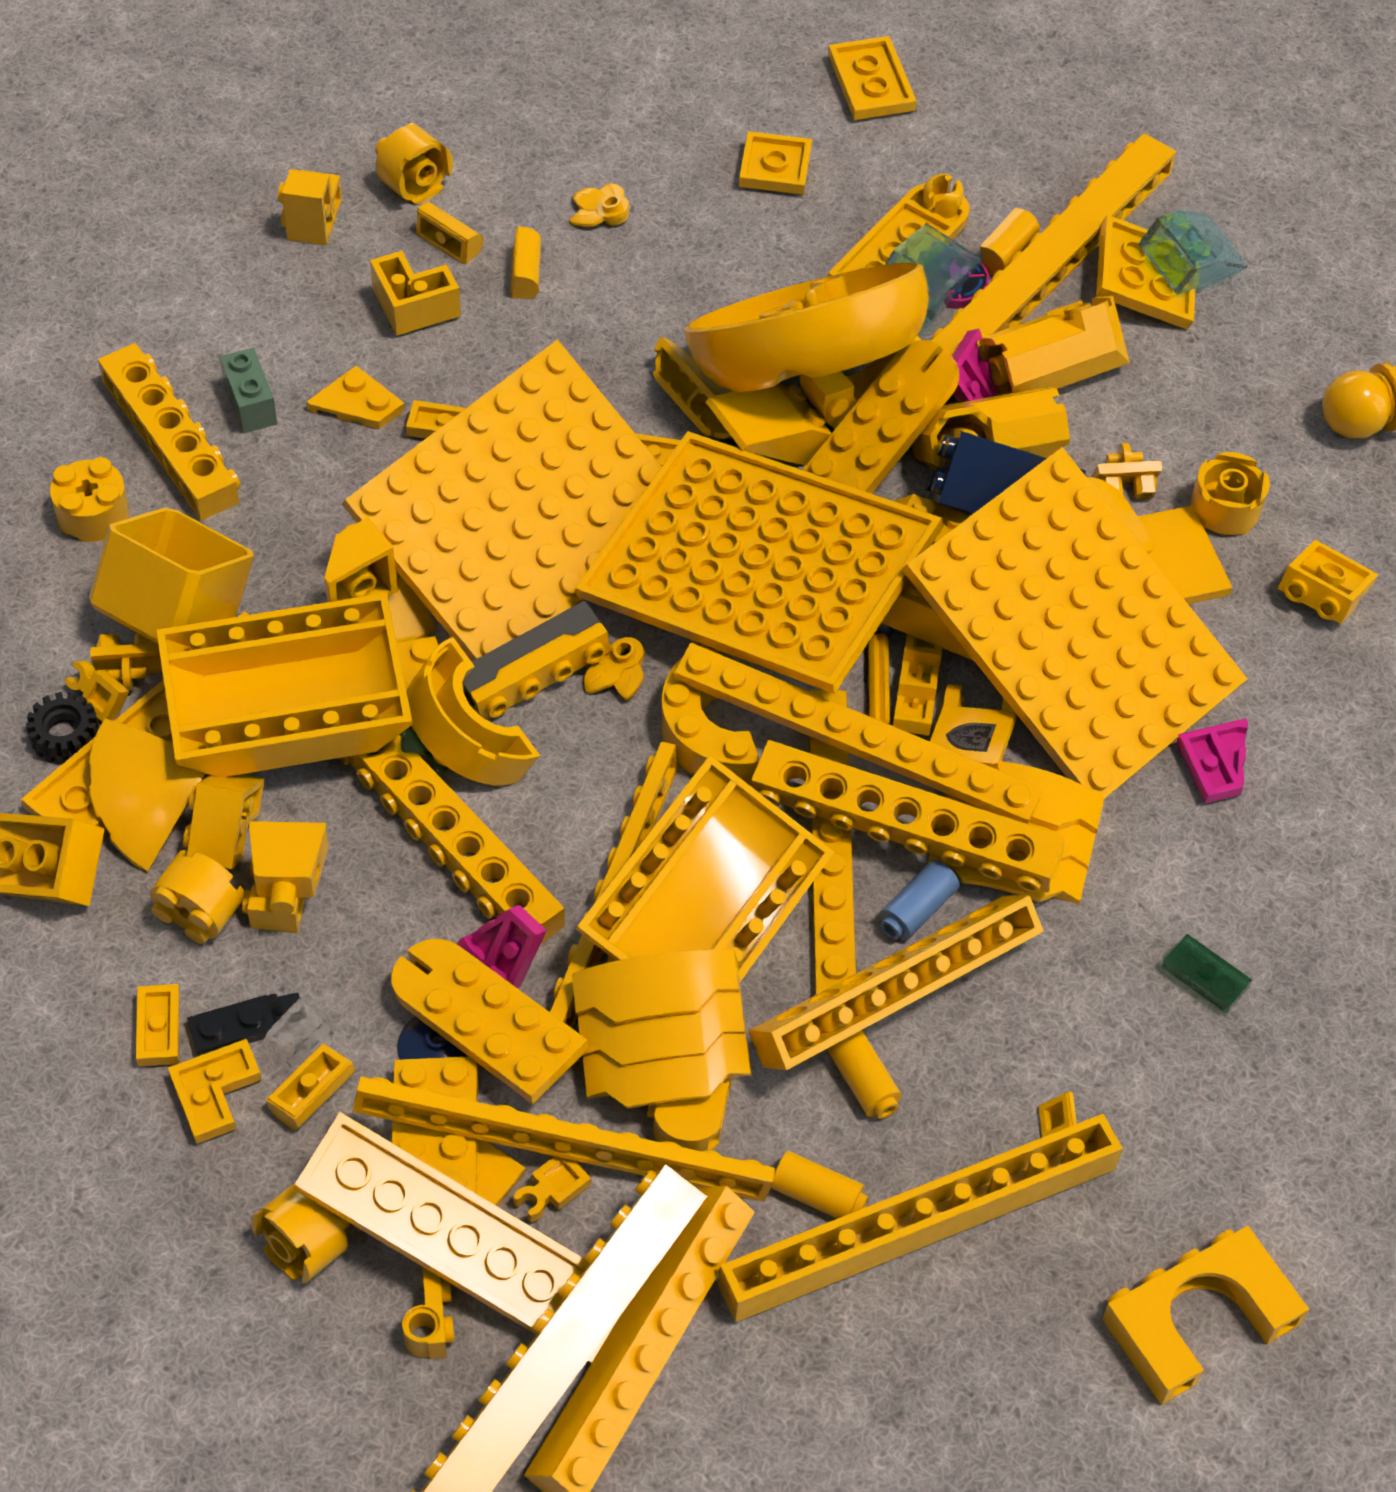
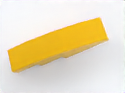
M909 634L906 636L893 726L908 733L930 736L943 647Z

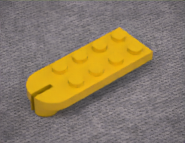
M946 173L936 174L929 178L926 183L913 187L828 272V276L894 263H918L923 265L924 268L930 259L940 254L967 225L970 209L969 203L963 195L964 188L961 181L957 180L953 184V192L951 193L952 176Z
M930 340L914 341L907 347L899 350L803 470L872 494L957 388L959 368L950 352L945 348L942 349L938 343Z
M429 939L419 942L407 950L410 961L401 956L393 967L391 982L397 1001L406 1010L531 1104H534L589 1048L586 1038L451 941Z
M469 1056L394 1060V1084L412 1088L417 1086L426 1087L435 1093L453 1097L467 1096L478 1102V1063ZM392 1121V1143L477 1194L478 1139Z

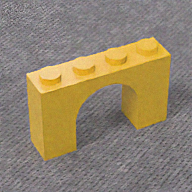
M1249 1226L1235 1233L1232 1229L1222 1232L1211 1242L1212 1246L1201 1252L1198 1248L1188 1251L1178 1259V1265L1167 1271L1163 1268H1158L1148 1274L1143 1279V1284L1131 1291L1128 1287L1122 1288L1107 1300L1108 1305L1102 1318L1103 1322L1161 1405L1196 1386L1204 1371L1175 1329L1171 1318V1303L1179 1295L1195 1289H1208L1224 1294L1239 1306L1266 1345L1300 1326L1309 1311L1307 1305Z

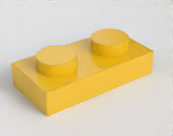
M179 984L137 986V1066L179 1064Z

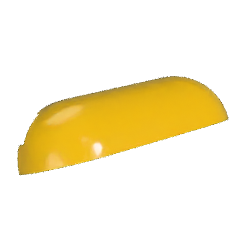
M661 336L654 348L657 354L655 360L656 371H653V375L658 384L701 432L716 439H733L706 404L709 397L724 394L723 389L701 371L686 351L674 342Z

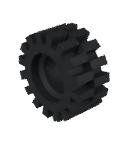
M62 692L55 693V700H50L48 695L43 697L44 705L41 706L36 702L32 706L34 713L29 712L27 715L28 723H26V728L32 748L35 749L36 754L40 758L44 755L46 762L52 763L54 758H56L58 765H62L65 762V758H70L91 741L99 729L96 712L91 702L87 704V700L83 696H80L77 700L75 693L68 692L67 698H63ZM69 720L78 724V728L68 735L54 736L49 734L50 728L60 721Z

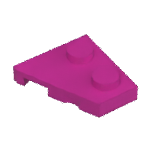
M979 329L967 331L952 355L959 368V382L953 393L959 403L999 396L996 385L992 380L989 359L981 360L977 341L983 338Z
M1246 718L1178 735L1176 743L1205 804L1241 795L1244 786L1243 766L1246 759L1245 739L1248 729Z
M518 905L503 912L496 919L482 925L472 934L461 938L457 945L518 989L522 985L547 930L525 909Z

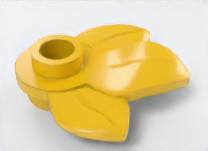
M607 183L600 190L584 188L575 192L573 200L580 209L570 218V224L581 227H593L603 221L611 226L625 222L629 216L630 204L628 199L624 197L625 192L623 188L617 184Z
M624 637L610 644L611 652L606 654L599 662L586 665L588 669L584 676V686L587 694L596 693L614 685L620 696L625 700H629L642 685L644 673L641 665L645 656L644 648L639 640L632 637ZM630 651L627 655L621 656L623 653Z

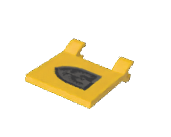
M948 684L943 707L930 742L992 768L999 769L1018 715L1004 698L1002 710L964 707L965 698L961 696L962 685Z

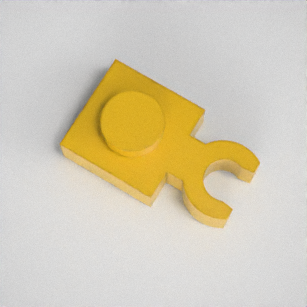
M85 660L74 661L72 665L79 671L80 678L77 676L66 677V685L72 690H81L83 692L82 696L86 698L87 704L91 702L97 718L102 722L104 718L113 721L117 719L129 694V690L107 671H95L90 662Z
M554 1156L532 1173V1181L535 1186H524L516 1191L513 1196L514 1204L518 1207L527 1200L535 1202L536 1205L527 1212L528 1220L535 1222L543 1216L545 1206L550 1202L560 1210L591 1186V1177L576 1161Z

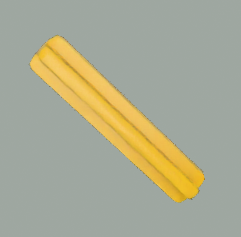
M874 633L868 642L869 716L889 724V638L884 633Z

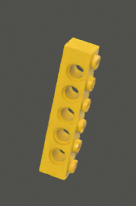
M135 342L99 358L98 364L102 382L200 521L239 504L237 490L241 488V484L237 474L232 468L226 469L219 449L216 445L210 446L208 444L203 427L198 421L193 423L190 419V413L185 402L181 398L178 400L175 398L167 377L159 376L152 356L149 353L144 354Z

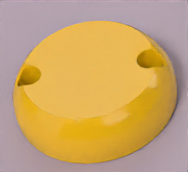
M894 263L844 272L792 285L728 305L699 317L684 328L687 345L694 362L701 371L716 385L732 392L767 389L783 380L798 375H805L810 378L826 376L880 359L910 345L921 331L926 318L929 304L927 278L921 264Z

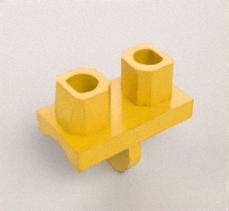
M1125 442L1119 444L1118 453L1107 454V463L1098 464L1096 473L1091 475V477L1109 483L1122 494V483H1133L1135 499L1153 498L1156 494L1157 478L1162 472L1161 461H1143V453L1131 452L1129 443Z
M114 633L100 634L97 646L90 647V657L95 671L105 670L117 681L123 680V686L129 691L133 690V679H146L147 673L162 672L159 645L138 633L134 635V644L121 645L119 636Z

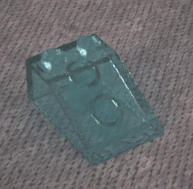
M1178 210L1157 217L1138 243L1177 295L1239 273L1248 267V264L1209 215Z
M926 223L892 251L885 265L894 263H918L923 265L929 291L926 318L932 321L944 310L981 263L982 258Z

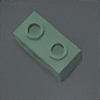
M254 348L219 356L223 382L243 434L278 425L274 397Z

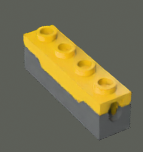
M584 600L472 661L475 667L462 682L463 693L469 705L484 719L499 717L511 706L524 699L528 700L535 697L542 689L555 682L564 681L573 672L603 659L606 654L611 652L608 631Z

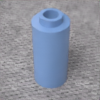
M931 860L880 911V925L884 933L894 940H909L959 889L960 884L955 873L944 863Z

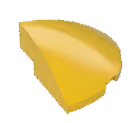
M104 718L97 731L89 758L91 781L89 794L96 817L101 818L105 828L110 833L111 843L132 864L148 873L186 812L192 788L204 780L207 774L177 765L173 743L143 730Z

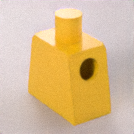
M249 821L253 873L257 895L260 897H271L270 909L274 913L290 914L295 908V898H311L316 893L329 848L326 823Z

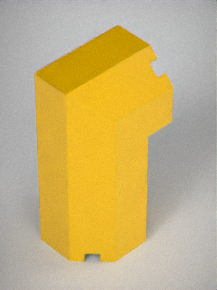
M1113 296L1091 298L1093 305L1089 302H1073L1050 310L1046 313L1047 315L982 337L983 339L979 341V345H984V349L979 351L981 360L989 359L992 380L996 385L999 395L1042 387L1058 389L1130 363Z
M1042 387L944 405L913 442V456L923 465L937 471L941 458L936 455L942 435L948 436L951 429L963 431L1048 458L1061 447L1069 445L1070 435L1067 412L1063 403H1055L1053 397L1060 395L1057 388Z

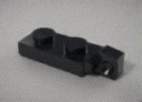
M297 992L277 997V994L259 996L187 1017L197 1056H201L247 1039L248 1043H253L277 1036L279 1031L287 1028L286 1021L304 1017L305 1015L300 995Z

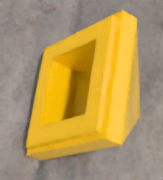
M1065 1092L1038 1106L1042 1137L1077 1124L1073 1092Z

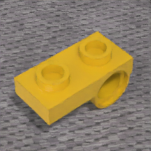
M423 1267L425 1305L415 1306L404 1315L402 1320L404 1343L406 1349L416 1357H429V1359L447 1358L446 1343L455 1342L453 1316H444L443 1302H452L451 1285L446 1280ZM422 1326H427L434 1330L431 1335L424 1338H419L412 1334L415 1329Z

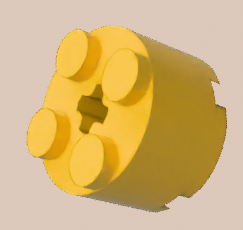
M409 123L397 129L388 137L380 139L375 147L377 154L375 167L379 179L403 199L412 201L415 204H421L439 194L444 188L441 182L445 175L450 177L453 169V158L450 150L415 123Z
M1223 452L1217 454L1215 459L1208 462L1206 460L1201 464L1191 495L1190 505L1193 506L1204 528L1225 535H1245L1257 524L1269 491L1270 480L1266 471L1264 470L1263 473L1256 466L1257 461L1241 453Z
M97 457L95 459L76 461L69 465L59 466L53 472L54 478L50 485V496L58 526L66 535L69 534L77 537L79 541L83 542L105 540L109 524L129 518V504L122 475L112 466L107 458Z
M182 850L176 855L150 890V896L154 902L151 911L159 920L165 923H171L172 921L185 928V934L192 941L198 944H205L208 939L218 936L242 903L245 892L241 885L235 890L229 883L234 876L222 865L197 852L191 858L186 857V850Z
M292 1183L252 1215L251 1228L255 1237L261 1233L268 1242L262 1248L263 1251L289 1279L296 1281L299 1277H303L302 1283H307L347 1250L348 1242L344 1230L349 1227V1222L294 1190L295 1183Z

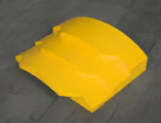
M1002 761L1000 768L997 770L1044 789L1029 825L1065 836L1064 853L1049 893L1042 890L1038 892L1024 890L1016 882L1002 877L999 880L988 878L982 875L978 869L966 865L963 867L951 866L945 863L941 857L930 854L928 863L931 860L944 863L965 884L990 887L1017 895H1030L1031 900L1037 902L1054 897L1080 904L1105 798L1086 786L1061 775L1031 766ZM946 794V796H945L946 798H949V799H952V800H955V801H958V802H961V803H964V804H967V805H970V806H973V807H976V808H980V807H977V806H975V805H972V804H970V803H968V802H965V801H963V800H960V799H958V798H956V797H953V796H951V795H949V794ZM946 826L937 827L936 834L939 836H947L953 832ZM982 838L975 839L970 843L973 847L979 849L990 845L987 840ZM1013 851L1008 854L1009 858L1015 861H1022L1028 857L1022 851Z
M733 949L688 950L651 954L604 963L572 973L579 1034L588 1040L589 1046L588 1050L582 1055L588 1099L611 1096L627 1109L664 1102L711 1097L725 1079L751 1076L738 961Z

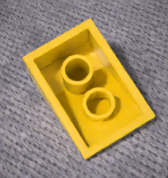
M778 383L767 389L729 392L711 396L706 401V404L742 451L806 466L832 434L825 426V418L817 410L811 408L806 401L807 397L794 384L787 386Z
M0 813V894L62 904L90 906L105 828L73 818Z

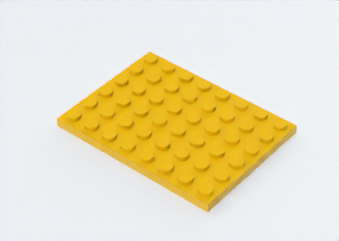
M557 339L346 498L341 505L356 523L369 517L393 546L396 571L449 635L454 637L468 658L474 661L568 610L582 600L577 596L575 587L662 466Z
M687 431L577 584L575 590L577 596L581 599L835 694L909 581V578L901 569L933 544L943 528L942 517Z
M1063 447L901 569L1068 779L1095 791L1104 798L1177 739L1179 734L1184 733L1248 679Z

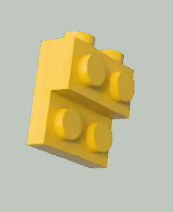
M1314 540L1288 565L1278 589L1284 592L1289 600L1304 603L1315 609L1323 619L1342 624L1355 611L1360 599L1371 589L1379 574L1323 543Z

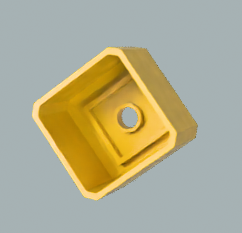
M161 508L109 524L89 599L95 610L158 644L157 629L236 617L254 554L249 548L178 510Z

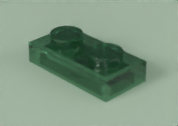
M1189 934L1184 936L1167 955L1162 964L1163 969L1226 1014L1250 988L1252 983L1251 978Z

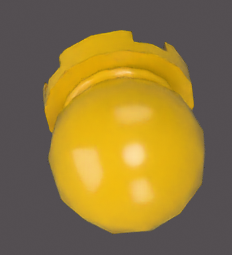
M1390 361L1375 364L1369 371H1347L1332 380L1325 389L1322 410L1325 421L1334 432L1348 439H1366L1378 433L1381 429L1388 432L1396 431V366L1392 367Z

